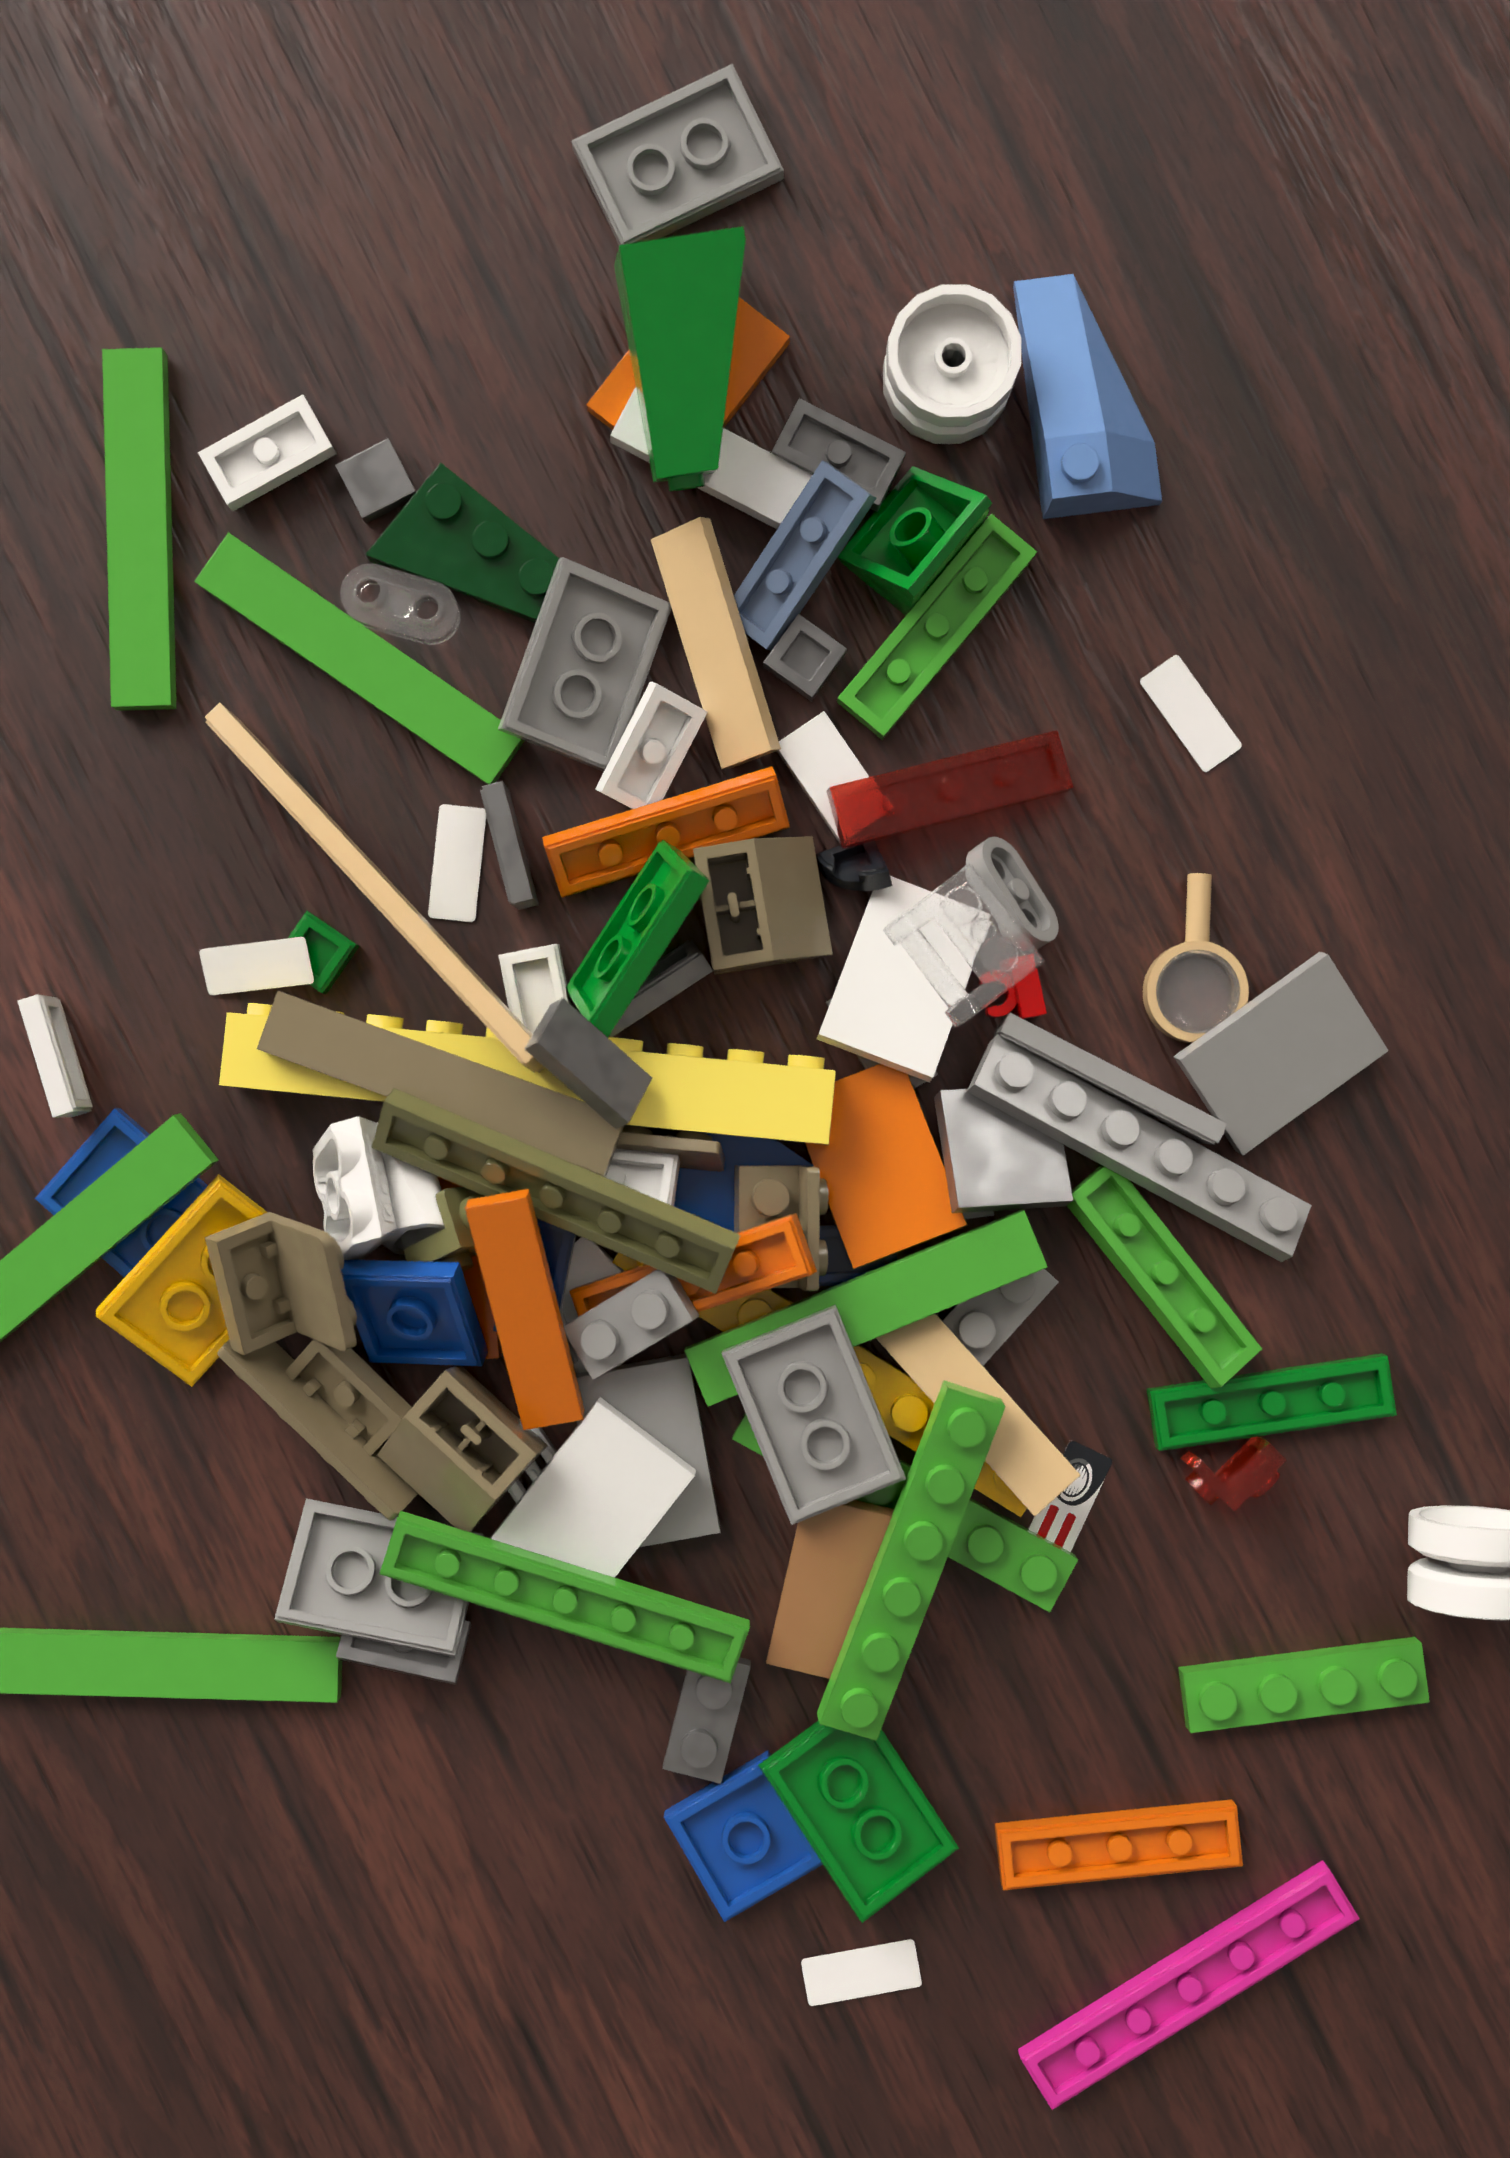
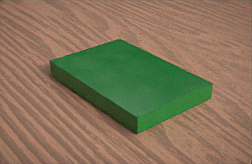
M664 840L662 842L659 841L566 986L569 996L580 1013L607 1038L710 881L679 849Z
M818 1720L758 1765L856 1917L862 1923L959 1849L882 1729L877 1741L819 1724Z

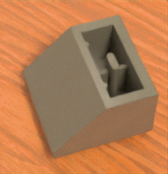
M813 836L753 838L693 849L696 867L710 880L701 894L714 975L833 955Z
M456 1365L446 1369L407 1412L377 1456L455 1528L472 1532L548 1445L531 1429L523 1430L521 1420L464 1367Z

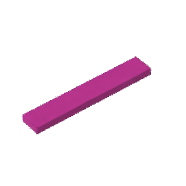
M1322 1860L1018 2049L1020 2059L1053 2110L1360 1918L1330 1869Z

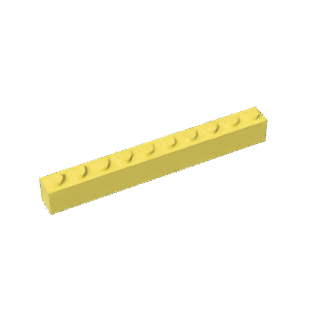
M248 1003L247 1014L227 1012L219 1085L384 1102L387 1096L258 1050L257 1046L272 1005ZM367 1014L366 1023L583 1101L548 1069L544 1068L538 1073L523 1066L488 1027L486 1029V1037L462 1035L463 1024L427 1020L426 1031L403 1029L404 1018ZM608 1037L652 1077L630 1122L626 1125L829 1145L836 1070L824 1069L825 1058L788 1055L787 1066L763 1063L764 1052L728 1049L727 1060L703 1058L704 1047L677 1043H667L666 1054L642 1052L643 1041Z

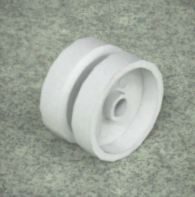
M939 285L916 295L898 313L887 342L883 365V394L893 417L910 434L934 444H961L984 434L1002 416L1021 366V336L1012 314L992 294L970 285Z
M1449 1505L1412 1509L1409 1512L1408 1545L1427 1557L1413 1562L1408 1568L1407 1600L1415 1606L1443 1614L1479 1619L1510 1620V1510Z

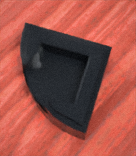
M872 835L816 854L820 872L829 882L838 887L854 891H872L893 886L889 870Z

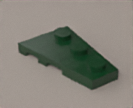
M441 462L365 554L371 562L387 568L391 566L415 575L419 580L438 587L444 586L476 598L480 603L533 623L537 621L556 564L560 559Z

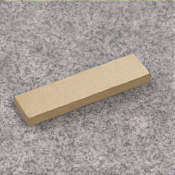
M698 517L652 538L651 543L702 708L707 711L705 718L721 769L734 768L781 750L710 518Z
M936 1314L876 1338L934 1404L944 1380L1000 1398L1006 1407L985 1461L1034 1516L1040 1513L1080 1476L1077 1470Z

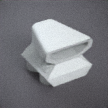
M359 1116L330 1124L312 1150L314 1183L324 1210V1231L328 1232L337 1241L342 1250L344 1260H363L381 1245H384L394 1253L405 1255L404 1248L445 1229L435 1198L436 1194L442 1191L438 1176L373 1149L372 1144L378 1123Z

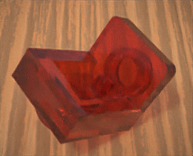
M1260 1436L1249 1439L1215 1473L1190 1450L1180 1458L1192 1470L1185 1478L1187 1483L1210 1506L1220 1499L1233 1511L1250 1496L1258 1498L1265 1494L1277 1482L1280 1476L1277 1470L1287 1461L1270 1442Z

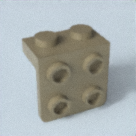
M268 1212L205 1237L233 1351L246 1355L296 1332L340 1351H345L356 1345L353 1327L357 1322L356 1311L351 1300L346 1295L341 1269L344 1267V1257L339 1244L328 1232Z

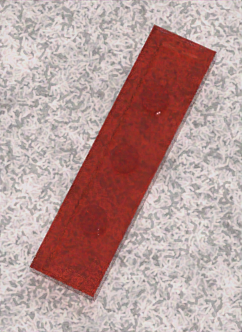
M1058 730L831 786L826 792L841 847L844 849L1068 792L1073 788L1059 733Z

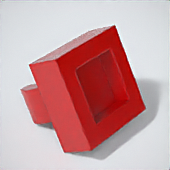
M1034 954L1009 959L1003 963L1005 972L999 970L990 971L978 979L980 986L997 983L1006 992L1005 1001L1001 1005H994L985 1009L986 1016L998 1018L1007 1015L1012 1010L1014 1015L1022 1019L1047 1014Z

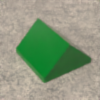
M912 466L885 498L879 511H875L837 558L844 566L906 616L985 522L992 502L983 493Z

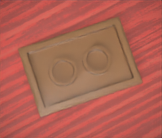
M853 1500L798 1522L766 1664L830 1679L894 1509Z

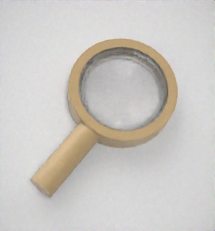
M1191 873L1187 876L1185 942L1173 946L1160 954L1149 967L1143 984V1002L1152 1023L1166 1036L1184 1043H1193L1246 1005L1249 998L1248 980L1240 962L1225 948L1209 942L1212 874Z

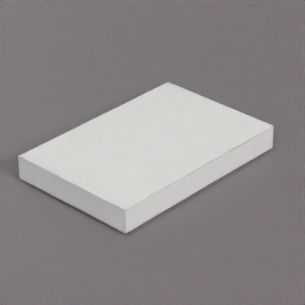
M890 876L893 886L873 890L817 1040L930 1082L934 1077L992 915Z
M599 1397L583 1420L580 1421L495 1530L490 1539L616 1577L695 1477L696 1469L603 1398Z

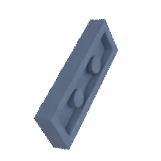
M823 460L734 594L745 633L767 650L772 651L796 616L800 614L876 500L875 496Z

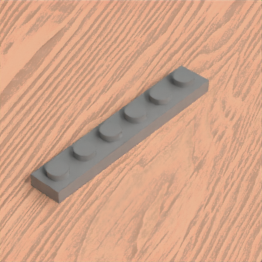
M997 1034L989 1042L968 1087V1093L1274 1259L1283 1262L1293 1256L1312 1205Z

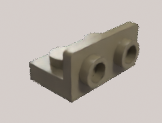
M734 1165V1232L738 1233L797 1213L817 1272L813 1275L773 1288H800L804 1291H818L819 1276L826 1275L828 1250L825 1240L819 1239V1217L827 1212L829 1195L827 1182L825 1179H820L818 1167L808 1165Z

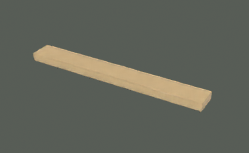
M221 703L216 705L205 716L207 719L206 724L515 1058L529 1070L540 1073L545 1067L525 1050L533 1034L246 725Z

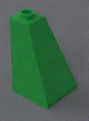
M744 226L619 245L614 264L653 483L668 481L669 492L705 486L704 475L712 474L718 470L746 241Z

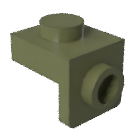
M465 1187L446 1188L438 1192L435 1198L445 1229L404 1248L406 1260L460 1262L462 1271L472 1268L474 1264L471 1257L476 1256L477 1253L465 1206L470 1199L486 1196Z

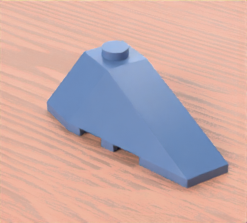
M1074 274L1014 281L1013 290L1018 329L1021 336V353L1042 518L1048 519L1160 505L1162 495L1155 442Z

